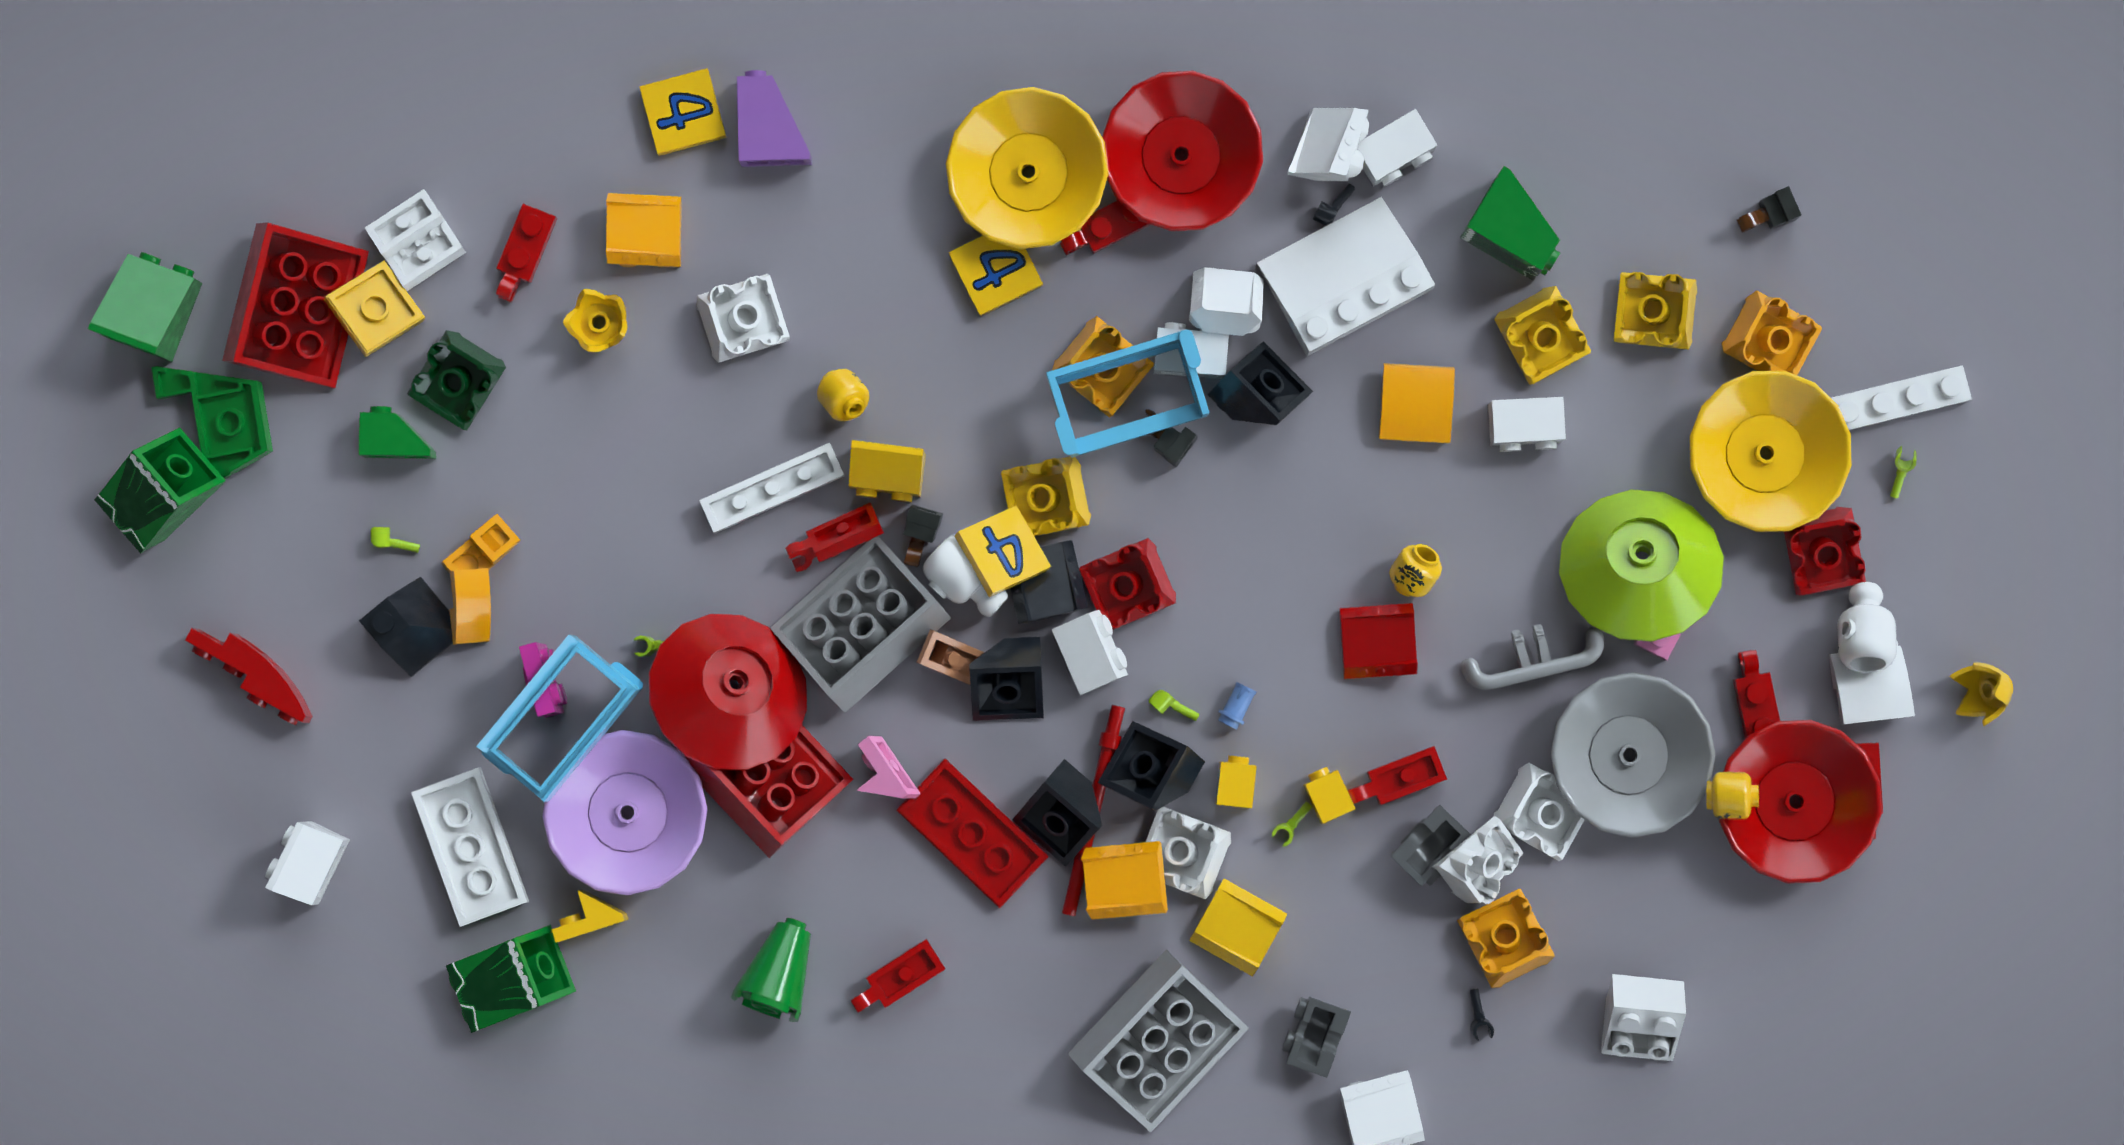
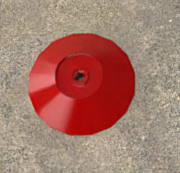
M1193 70L1161 72L1132 86L1111 110L1102 135L1105 141L1108 165L1107 181L1117 201L1140 221L1168 231L1203 230L1232 216L1253 192L1263 164L1261 129L1248 102L1223 80ZM1177 150H1185L1188 158L1184 161L1177 160L1174 155Z
M708 614L681 624L660 644L649 671V705L662 734L685 757L713 769L748 770L776 759L797 738L807 712L806 677L798 660L773 633L770 627L743 615ZM729 680H736L740 685V689L732 688Z
M1813 720L1778 721L1750 734L1727 759L1723 772H1745L1751 777L1752 785H1759V807H1752L1751 814L1747 819H1719V823L1732 850L1757 873L1787 884L1822 882L1849 869L1872 844L1882 815L1880 781L1866 752L1843 731ZM1796 794L1801 799V804L1798 808L1790 806L1789 799L1792 795Z

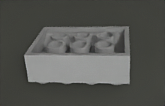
M877 536L859 548L770 629L824 692L845 713L925 642L930 629L938 631L951 617L882 539Z
M1166 949L1072 1048L1068 1055L1089 1078L1149 1132H1152L1243 1036L1249 1027Z

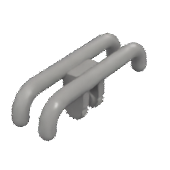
M1541 624L1533 626L1532 634L1536 642L1539 663L1531 665L1523 635L1520 630L1511 631L1519 666L1518 669L1486 675L1480 671L1475 659L1468 658L1462 661L1461 670L1466 681L1473 687L1481 690H1492L1586 667L1594 663L1602 654L1604 649L1603 632L1595 627L1587 630L1585 633L1586 647L1581 653L1551 660L1543 627Z

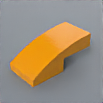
M496 514L472 533L469 540L444 559L442 565L449 573L454 570L488 568L490 570L520 542V539L502 518Z
M488 568L454 570L450 572L453 608L449 610L453 645L489 642L491 598Z

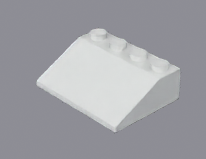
M1382 197L1257 262V266L1306 356L1319 351L1430 292L1435 286L1421 257Z

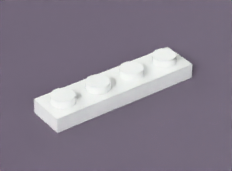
M1963 365L1831 398L1838 404L1849 430L1972 400Z
M828 443L699 501L713 532L718 533L840 479L845 475L831 444Z

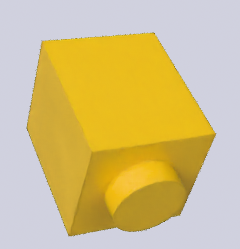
M1228 755V762H1219L1216 805L1252 808L1257 766L1249 765L1248 757Z
M1326 766L1308 774L1310 782L1303 784L1320 824L1355 810V806L1338 770L1329 772Z

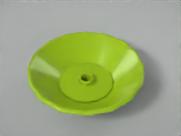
M1631 489L1600 498L1575 518L1561 543L1559 575L1568 601L1591 626L1618 639L1652 642L1683 633L1708 613L1722 587L1724 556L1713 527L1692 505L1664 492ZM1638 552H1645L1649 557L1643 560L1639 559L1636 554Z

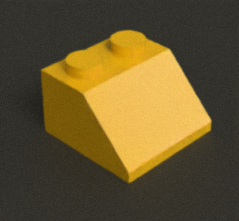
M852 440L848 486L850 489H856V496L877 498V492L892 494L891 500L912 502L913 496L921 497L926 460L924 449Z

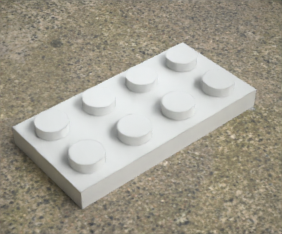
M481 767L411 792L460 927L529 902Z

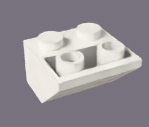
M312 821L297 822L295 827L289 826L281 842V845L285 846L280 858H274L267 869L265 878L269 879L265 888L309 905L319 904L350 839Z
M1612 974L1606 997L1601 1053L1621 1057L1673 1061L1686 1016L1684 981Z

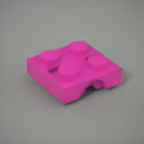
M534 642L519 646L524 665L522 669L526 686L554 653V650H549L546 644ZM555 679L536 701L534 706L537 717L544 716L549 718L564 713L562 705H566L568 702L563 684H558Z

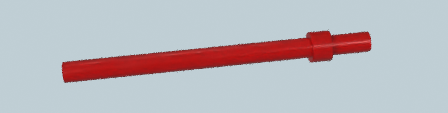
M1111 705L1106 730L1101 732L1098 746H1101V751L1092 786L1099 813L1101 812L1106 787L1100 785L1098 781L1122 740V736H1119L1125 708ZM1095 834L1075 856L1062 914L1076 916L1084 882V868L1081 857L1085 848L1092 847Z

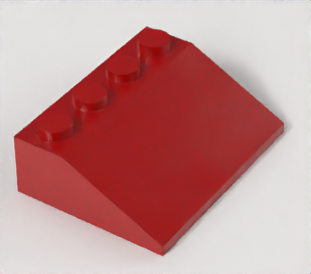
M268 222L256 223L222 361L335 388L349 334L324 299L328 294L364 273L369 251Z
M803 725L800 727L797 738L776 759L748 770L713 769L686 757L699 775L702 788L768 858L772 857L854 780Z

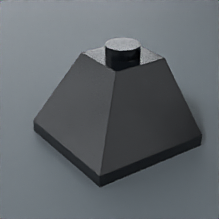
M1263 341L1234 366L1207 395L1232 420L1278 425L1313 391Z
M422 577L417 578L388 596L359 620L379 646L411 677L453 643L450 610Z
M1040 637L1004 638L969 664L973 721L1044 718Z
M1132 721L1098 783L1156 811L1189 792L1205 761L1187 745Z
M1065 759L1012 819L1013 822L1065 867L1102 826L1092 782Z

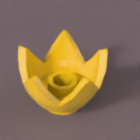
M583 289L577 297L575 308L566 315L563 324L567 331L578 340L584 350L600 352L617 345L624 338L628 328L626 307L622 298L617 295H604L596 290ZM597 317H604L606 320L605 326L601 329H596L593 326V321Z
M1974 662L1972 666L1962 668L1949 676L1968 690L1958 706L1956 714L1969 717L1985 716L1982 720L1983 726L1999 717L2011 701L2013 694L2012 681L2006 673L1993 665Z

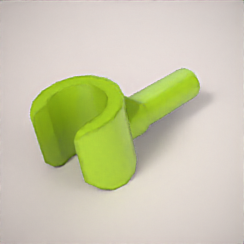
M1902 446L1895 453L1897 471L1890 497L1897 499L1899 498L1907 472L1915 468L1917 461L1916 450H1914L1911 460H1901Z
M389 527L371 528V543L375 547H391L416 553L419 552L420 544L400 539H390Z
M637 636L633 640H645L648 644V649L644 653L637 652L634 654L640 657H650L655 651H658L660 644L664 641L654 640L650 636Z
M1164 690L1156 691L1148 701L1161 714L1170 706L1176 712L1193 721H1196L1199 717V713L1180 704V702Z
M1306 801L1286 823H1280L1275 826L1272 838L1278 830L1285 829L1289 832L1290 836L1282 846L1289 845L1294 837V829L1312 809V806Z

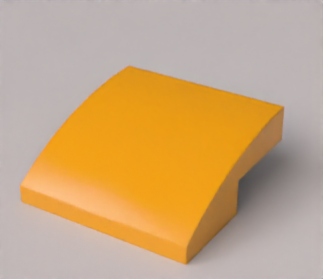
M1383 363L1379 439L1450 443L1455 368Z

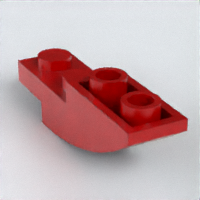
M191 628L185 641L194 645L191 650L193 653L208 661H211L214 656L225 663L222 669L238 678H242L243 674L247 675L240 686L241 689L249 693L246 699L263 708H266L267 704L272 705L280 710L277 714L278 717L293 725H297L298 721L310 723L313 716L305 699L289 676L270 656L239 634L229 633L225 642H222L200 629Z

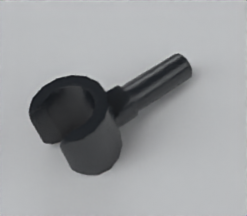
M1348 184L1334 200L1332 206L1321 201L1313 220L1325 226L1331 224L1342 204L1355 191V187L1352 184Z
M1472 989L1470 994L1474 1009V1020L1470 1025V1030L1474 1038L1479 1041L1477 1029L1481 1025H1487L1489 1036L1492 1038L1494 1028L1490 1021L1485 1018L1479 989Z

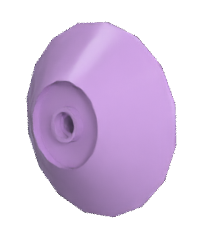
M619 730L604 734L552 799L544 802L542 818L549 848L568 874L596 891L628 896L660 888L686 869L703 841L708 809L701 779L678 749L652 734ZM627 805L634 809V815L631 819H625L622 816V809Z

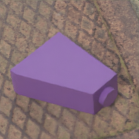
M750 70L745 72V76H737L738 156L741 167L812 165L811 154L773 76L766 75V71Z

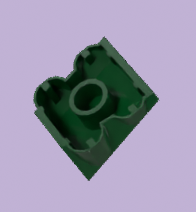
M446 330L440 341L430 347L427 353L428 360L421 372L415 375L407 394L457 427L467 431L503 374L506 366L502 359L494 357L462 337L460 333Z

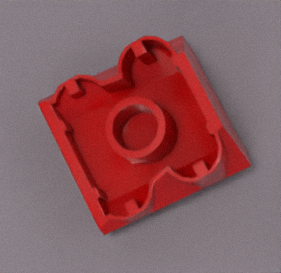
M1837 506L1835 509L1826 510L1818 519L1791 531H1784L1796 595H1807L1866 582L1864 574L1866 571L1865 561L1861 558L1859 542L1862 538L1861 528L1854 521L1852 508Z
M1149 538L1127 545L1116 552L1093 560L1079 568L1096 610H1100L1101 614L1109 619L1113 630L1176 603V592L1171 586L1157 553V546Z
M1413 603L1339 608L1344 679L1417 674L1418 662Z

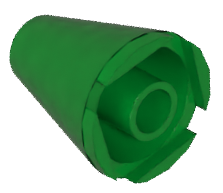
M786 918L785 923L777 922L735 986L731 999L736 1001L738 998L743 997L742 1005L778 1019H780L781 1013L791 1014L789 1021L798 1022L802 1010L811 933L805 930L807 925L792 918Z

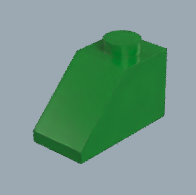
M371 406L370 412H360V456L364 458L436 459V451L402 416L392 413V407Z

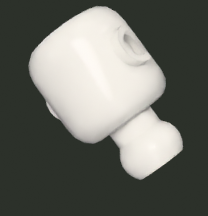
M952 534L932 552L923 565V572L930 581L928 585L943 599L947 597L954 603H965L971 598L977 604V609L982 615L991 617L1008 599V594L1005 590L992 597H988L972 565L954 537L955 534Z
M1872 582L1857 583L1852 586L1848 595L1853 607L1842 612L1837 622L1838 654L1843 665L1853 671L1864 673L1878 672L1892 665L1898 649L1896 623L1892 613L1879 606L1883 600L1881 588Z

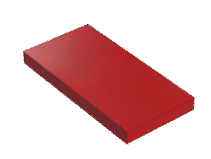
M946 758L917 787L921 794L916 798H907L896 810L999 908L1007 902L1049 857Z

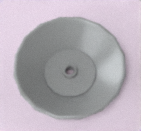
M1635 672L1601 678L1576 694L1556 723L1550 753L1556 786L1574 813L1600 831L1632 838L1665 832L1691 815L1706 793L1707 781H1711L1716 757L1710 724L1693 698L1664 678ZM1627 748H1631L1635 752V758L1631 762H1627L1623 757V752Z

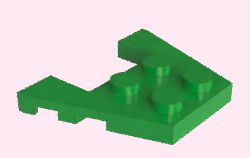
M159 366L151 367L156 399H167L192 394L200 450L224 479L273 452L261 381Z

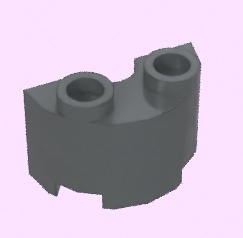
M1439 805L1426 819H1422L1400 842L1401 845L1392 852L1391 857L1420 886H1423L1425 882L1431 886L1441 876L1432 866L1471 834Z
M1301 997L1294 1017L1299 1019L1295 1032L1288 1031L1282 1048L1283 1051L1288 1052L1286 1064L1327 1078L1351 1011L1312 997L1308 999Z

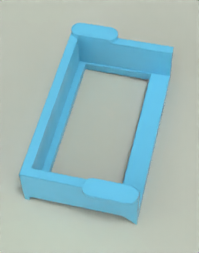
M1183 330L1046 372L1059 415L1055 421V427L1063 452L1071 455V458L1207 417L1210 412L1196 370L1201 364V358L1193 333L1190 330ZM1178 349L1195 403L1075 439L1059 385Z
M569 634L476 747L481 750L482 755L503 773L513 775L543 802H548L643 689V682L621 663L614 662L610 665L577 636ZM578 653L621 689L544 783L540 785L501 752L498 747L574 655Z

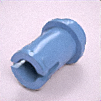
M1236 682V686L1224 709H1219L1218 711L1221 714L1218 721L1236 730L1240 724L1244 725L1245 722L1242 720L1254 695L1257 693Z

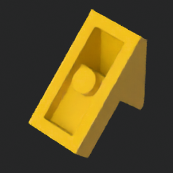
M578 890L586 918L581 920L579 913L559 919L560 927L551 930L557 943L629 919L627 913L585 890Z

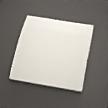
M425 189L365 227L379 252L386 259L406 291H409L466 253Z
M1898 646L1892 665L1884 670L1870 673L1853 671L1843 665L1838 653L1829 654L1833 690L1836 689L1841 725L1915 716L1910 682L1901 646Z

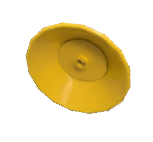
M1036 87L1001 91L974 106L955 130L946 159L949 195L964 221L989 241L1018 249L1054 245L1080 230L1100 205L1108 177L1105 141L1090 115L1066 96ZM1027 166L1035 168V174L1031 178H1026L1022 175L1023 169Z
M1751 371L1723 383L1701 406L1689 436L1690 469L1703 498L1726 520L1755 532L1791 531L1818 519L1841 495L1852 466L1851 433L1838 404L1815 382L1787 371ZM1762 447L1770 449L1771 457L1769 460L1761 457L1760 450Z

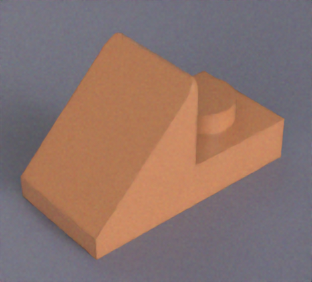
M930 629L916 663L970 685L969 664L985 652Z

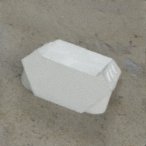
M1358 108L1311 109L1293 156L1288 175L1315 181H1348V178L1357 176L1363 169L1364 157L1357 149L1359 142L1368 134L1369 122L1367 115L1369 110Z
M1206 267L1194 271L1189 314L1190 323L1196 328L1209 333L1244 336L1247 333L1256 332L1262 322L1264 279L1254 272Z
M769 274L750 277L733 285L723 284L715 286L710 292L697 295V310L700 313L712 350V357L718 363L784 343L790 339Z
M1527 763L1518 769V775L1498 811L1494 812V816L1501 820L1510 834L1557 861L1563 860L1584 822L1583 818L1574 813L1556 786L1555 776L1531 763Z
M1166 807L1158 809L1146 842L1160 841L1162 844L1165 884L1206 899L1213 892V886L1227 849L1231 845V832Z
M1493 816L1432 867L1440 873L1452 890L1451 893L1464 902L1490 904L1499 893L1500 880L1504 875L1513 873L1523 851L1501 820Z
M1408 1070L1388 1074L1366 1082L1350 1083L1347 1087L1340 1088L1342 1105L1352 1145H1410L1425 1141Z

